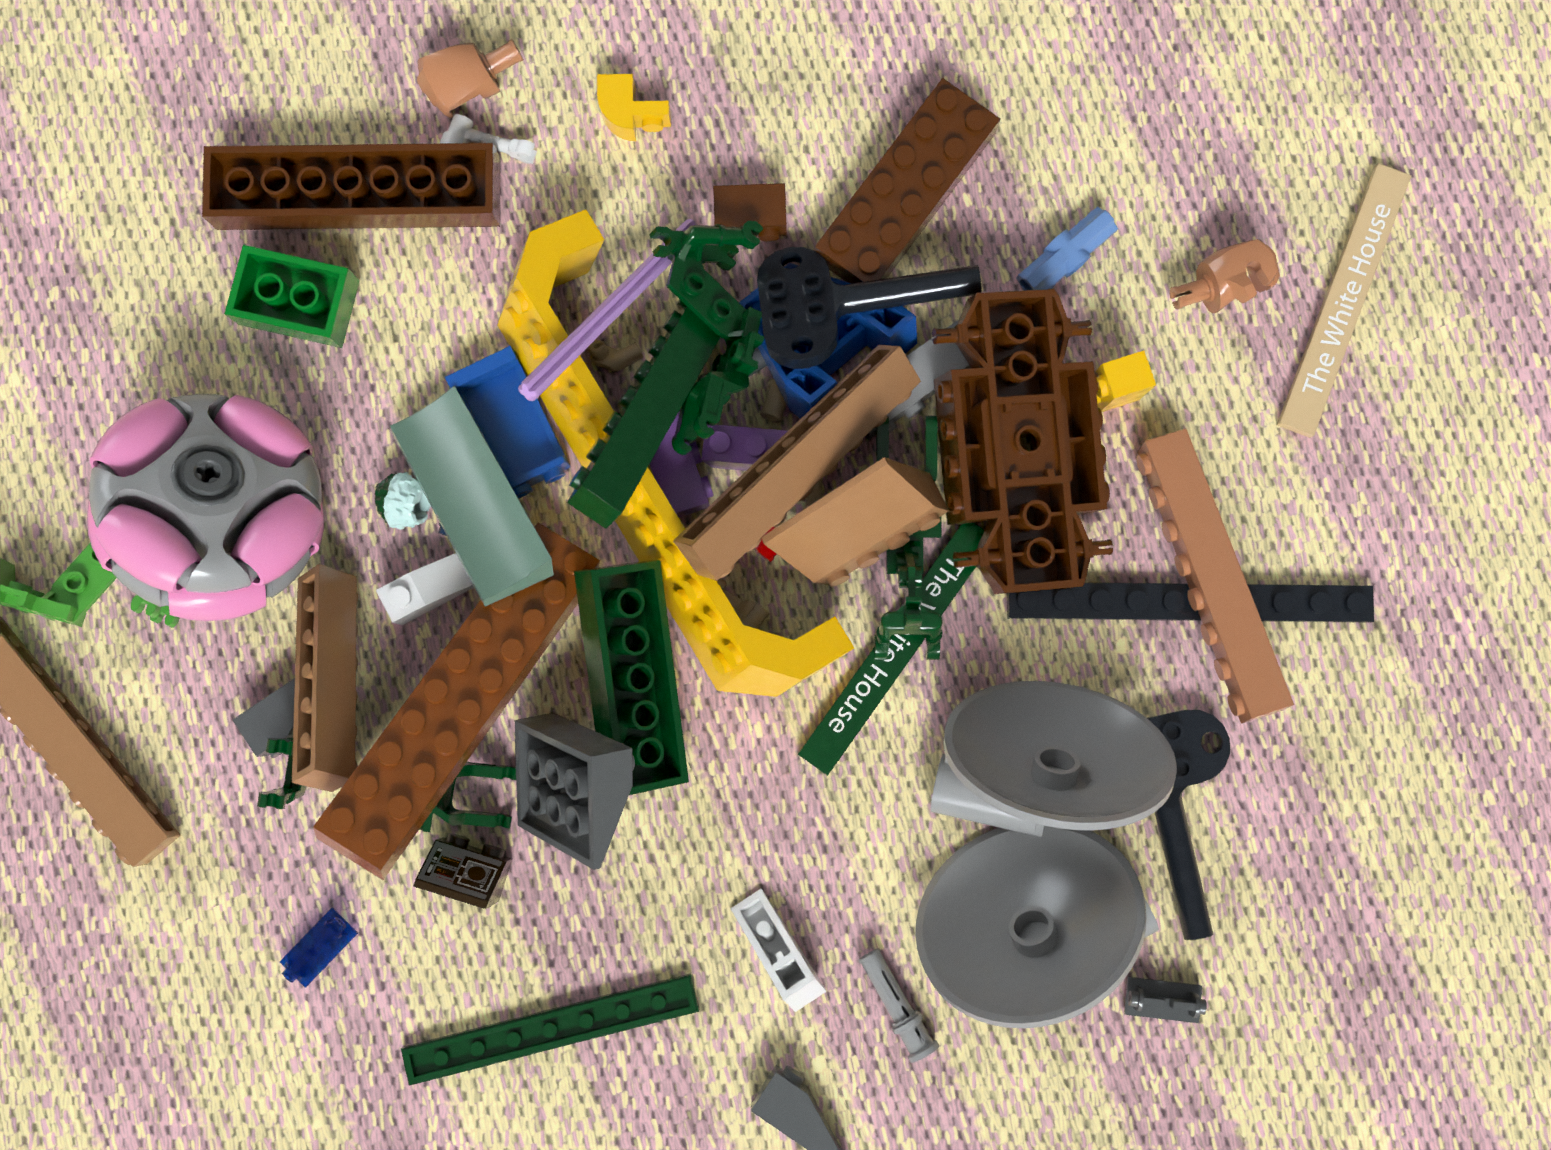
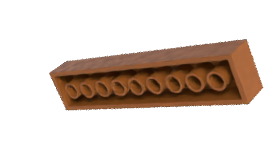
M539 522L534 528L552 558L554 575L486 607L482 600L479 601L313 826L318 840L381 880L385 879L578 605L574 571L599 567V559Z

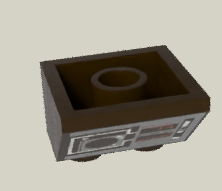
M449 833L447 838L442 837L435 840L415 879L413 887L487 909L499 902L512 859L504 856V849L484 844L483 848L479 849L469 845V838Z

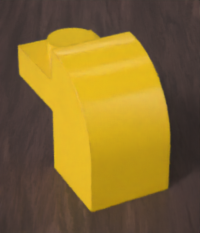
M597 74V100L605 125L613 134L624 140L636 141V128H642V130L647 132H659L663 130V127H671L669 100L636 101V87L633 74Z

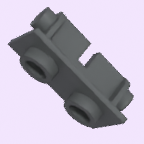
M1127 977L1124 1015L1199 1023L1200 1014H1206L1207 1002L1205 999H1201L1202 985Z

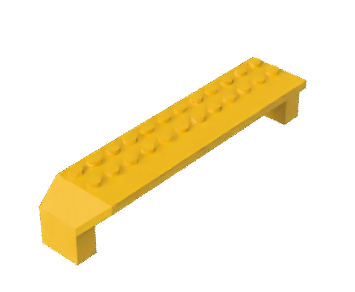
M586 209L529 232L517 262L497 326L509 346L515 351L527 376L568 337V334L548 303L552 288L587 274L605 240ZM579 355L540 397L581 466L587 468L591 461L586 456L598 438L604 440L607 433L602 431L614 410ZM647 467L625 509L615 522L639 561L660 560L666 607L717 691L777 697L854 649L853 644L835 616L795 640L743 625L718 582L698 575L673 542L685 530V527Z

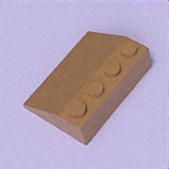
M884 457L762 536L761 539L764 545L812 582L835 587L846 582L850 578L849 573L857 568H867L875 564L880 559L878 555L886 550H894L907 544L910 540L909 536L918 530L925 531L936 526L941 521L939 517L949 512V509L930 473Z

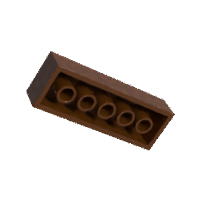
M942 78L815 245L814 251L825 259L829 270L845 282L852 284L888 278L994 137L1001 119Z

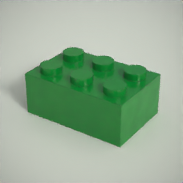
M243 245L224 314L241 326L342 348L360 280L349 268Z

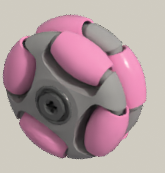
M216 394L182 395L169 398L167 401L157 398L133 408L107 429L90 457V464L93 469L89 483L87 526L91 546L103 569L112 572L124 586L144 600L159 607L169 606V614L171 616L196 621H218L242 617L265 608L266 597L273 598L287 588L302 572L310 556L317 553L320 548L324 531V512L320 475L312 456L313 446L303 432L282 413L260 401L240 395H235L230 399L227 396Z

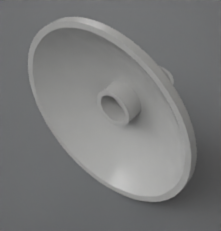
M1019 681L1003 683L970 695L961 701L950 714L946 722L943 738L945 754H942L936 775L931 812L1042 837L1044 826L1090 831L1122 827L1150 816L1163 806L1173 790L1177 773L1176 759L1171 745L1150 720L1130 706L1112 697L1087 688L1057 682Z
M1044 826L1042 837L997 828L978 836L957 850L935 873L923 894L917 913L915 937L919 958L927 977L938 993L954 1008L971 1018L994 1026L1036 1028L1072 1019L1103 1001L1122 983L1132 969L1140 953L1144 938L1157 932L1159 927L1144 898L1141 884L1134 869L1114 845L1090 830H1068Z

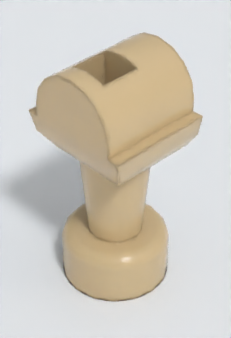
M719 578L717 580L718 584L743 625L759 629L770 613L752 600L743 601L725 590L727 583L722 578Z

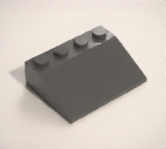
M556 713L514 720L518 826L593 870L600 869L633 786L632 771L635 767V760L632 748Z

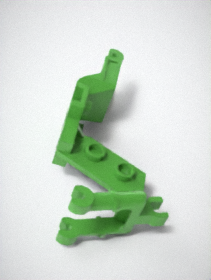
M91 542L53 583L51 590L47 594L35 591L31 586L16 582L15 565L0 558V605L11 607L24 613L29 612L40 615L49 620H58L82 627L86 612L115 581L116 577L112 572L102 568L92 549ZM138 595L133 597L131 610L141 613L145 605H147L146 614L150 616L151 621L157 624L161 623L166 615L165 624L174 628L178 624L179 617L169 614V606L159 607Z

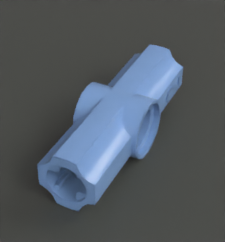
M1096 207L1070 231L1066 229L1047 245L1041 256L1018 274L1016 279L1024 291L1052 289L1064 276L1066 278L1071 276L1091 257L1090 254L1116 233L1118 228L1114 218L1106 210Z

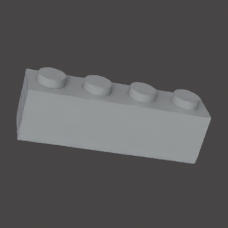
M956 321L947 328H954L957 325L958 321ZM930 339L906 356L921 382L911 391L912 394L906 401L898 404L887 414L889 416V433L897 427L894 422L904 415L910 419L926 407L924 401L935 394L934 379L950 370L971 369L955 343L934 345L932 339ZM877 427L873 428L865 436L868 440L876 435Z

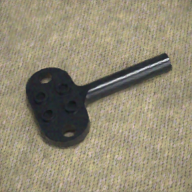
M787 247L775 251L765 258L758 269L757 276L766 348L769 356L778 364L791 369H807L819 365L832 355L838 344L837 322L843 315L973 296L976 293H982L978 265L838 285L831 280L825 259L816 251L805 247ZM790 262L800 263L798 267L793 269L784 267V265ZM803 345H807L812 348L809 352L804 354H799L794 351L796 348Z
M1180 710L1148 717L1147 719L1165 736L1171 745L1176 759L1177 773L1173 790L1163 806L1155 812L1184 940H1198L1214 934L1184 810L1182 793L1186 787L1210 780L1224 769L1230 755V738L1224 725L1214 715L1201 710ZM1207 732L1214 733L1219 740L1218 748L1212 753L1206 752L1201 746L1202 736Z

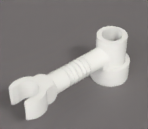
M459 114L453 115L448 131L443 133L440 143H493L499 152L509 154L512 158L527 164H533L537 153L536 150H533L535 143L524 139L510 140L503 137L500 138L496 135L472 129L473 121Z

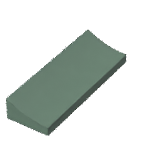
M455 386L422 410L390 425L391 432L485 607L554 575L550 554Z

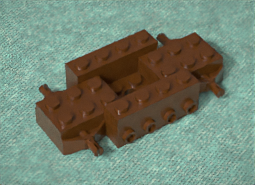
M1055 289L976 293L967 299L959 321L954 328H934L932 331V337H935L932 339L934 345L955 343L971 369L950 370L934 379L944 497L949 512L946 513L947 525L987 521L977 549L968 552H954L953 559L967 558V560L954 561L953 564L955 568L968 566L979 568L993 590V594L1082 587L1087 577L1090 558L1097 555H1111L1113 553V548L1099 549V547L1112 546L1113 543L1110 539L1092 541V539L1088 538L1082 521L1078 516L1108 509L1107 502L1110 498L1109 485L1104 477L1106 450L1101 444L1100 435L1103 415L1097 404L1099 388L1096 377H1098V374L1094 371L1093 361L1062 363L1069 338L1073 336H1090L1092 328L1087 327L1091 326L1092 323L1090 320L1071 322V318H1067L1061 299ZM1023 431L1030 432L1035 438V446L1032 451H1027L1020 445L1019 438Z

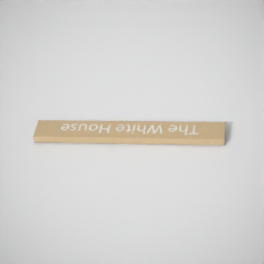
M1380 163L1374 166L1276 425L1308 438L1315 435L1411 175Z

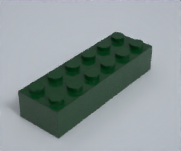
M660 560L639 561L574 571L595 732L632 748L635 767L632 771L633 786L629 795L688 783L689 777Z

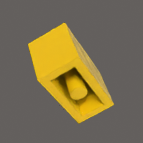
M1144 350L1103 363L1096 370L1098 374L1096 380L1099 388L1097 404L1101 412L1138 401L1156 386Z

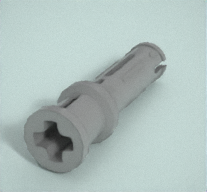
M878 948L864 955L858 961L862 964L877 994L894 1021L891 1024L894 1034L900 1035L910 1053L908 1059L910 1063H914L933 1053L940 1045L937 1040L931 1039L922 1023L923 1015L918 1010L912 1009Z

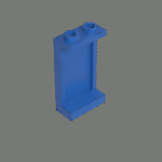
M508 346L446 376L445 379L450 389L453 386L456 387L519 499L530 494L533 491L531 486L543 480L546 484L561 479L566 475L564 470L571 466L538 398L535 401H529L524 395L520 394L518 388L527 375L515 351L511 346Z

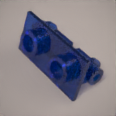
M332 907L280 961L286 968L282 975L291 983L297 979L306 988L350 943L358 932Z

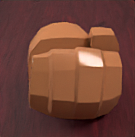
M512 39L486 55L479 51L475 43L457 44L419 58L417 61L419 70L417 82L432 105L437 107L445 116L453 118V109L479 94L486 99L501 92L496 81V74L524 59Z
M1258 239L1217 250L1198 265L1196 281L1170 288V299H1178L1172 302L1174 308L1178 310L1203 301L1209 312L1218 313L1235 298L1243 304L1257 295L1256 291L1261 293L1272 289L1280 277L1276 254L1267 244Z

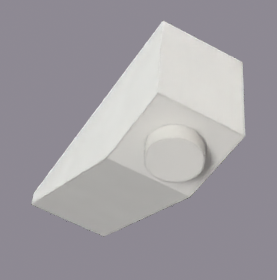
M455 553L409 572L377 589L376 592L392 623L404 625L471 590L474 586Z
M759 889L730 908L782 999L795 1012L826 992L809 961L762 889Z

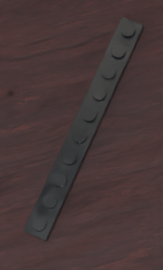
M1084 583L1082 587L1007 593V619L1202 621L1198 610L1194 611L1189 603L1188 590L1190 589L1188 584ZM1247 584L1262 622H1374L1373 586Z

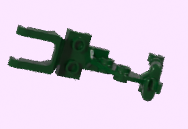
M747 221L741 227H727L722 224L714 226L692 225L685 231H672L668 227L658 226L649 234L650 239H661L665 243V246L658 245L653 250V256L668 257L672 261L666 284L667 288L714 333L725 339L727 345L726 352L722 355L719 354L714 359L710 373L692 387L681 407L675 435L671 441L673 449L680 455H686L692 450L691 446L685 442L691 443L698 436L707 439L714 434V430L707 425L714 426L720 421L723 405L729 401L731 394L745 390L749 386V375L758 369L759 362L752 358L754 350L764 341V336L758 334L762 312L752 307L745 309L703 267L704 263H716L723 270H731L736 265L733 257L739 252L735 245L754 249L760 243L759 238L756 236L763 230V227L756 221Z
M887 416L883 424L877 427L876 462L884 457L889 459V416ZM925 416L924 471L930 473L935 482L937 479L938 422L937 416ZM942 516L939 517L941 521L936 526L925 531L918 530L910 535L909 542L904 546L894 550H886V574H898V587L904 588L905 603L897 611H890L882 615L880 625L877 628L876 634H874V660H888L890 637L895 634H926V660L940 659V640L943 634L941 629L943 624L942 617L939 613L926 611L921 606V596H916V588H921L923 538H942Z
M293 737L287 739L268 738L266 752H278L289 755L286 775L282 788L259 792L257 806L261 808L270 806L276 809H285V804H289L304 795L307 786L292 783ZM466 762L419 830L430 832L433 813L452 826L473 825L510 828L511 815L458 810L453 807L452 799L457 777L476 776L516 780V767Z

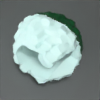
M408 472L391 473L376 485L374 494L377 512L389 527L400 530L405 527L413 528L415 525L422 524L427 520V512L431 505L417 479L412 478V475H409Z

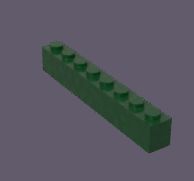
M680 299L677 305L681 307L679 313L674 310L663 326V329L667 331L665 337L660 334L648 351L653 356L650 362L645 359L633 376L638 383L635 387L630 385L620 398L618 404L623 407L620 413L614 411L605 423L602 431L607 433L604 440L598 438L586 456L591 461L587 468L582 466L569 484V486L574 488V491L567 503L605 529L625 509L720 339Z

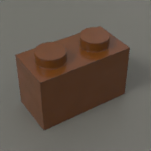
M785 183L713 186L714 225L722 224L727 227H741L747 221H756L763 227V230L756 237L760 241L765 242L776 241L780 239V236L787 235Z

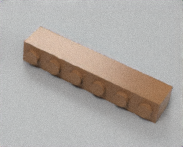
M320 563L298 578L292 783L334 792L343 787L357 768V761L355 760V739L357 736L356 702L358 698L356 691V669L358 666V659L356 657V637L358 634V626L356 624L358 603L357 576Z

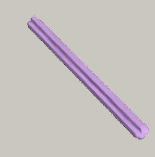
M687 219L675 231H685L690 226L697 224H695L693 219ZM652 253L522 381L518 388L520 394L524 395L529 401H535L672 261L668 257H655Z

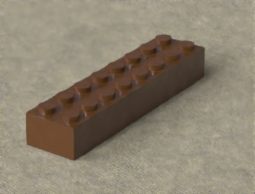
M493 143L204 146L202 217L216 230L500 227V156Z

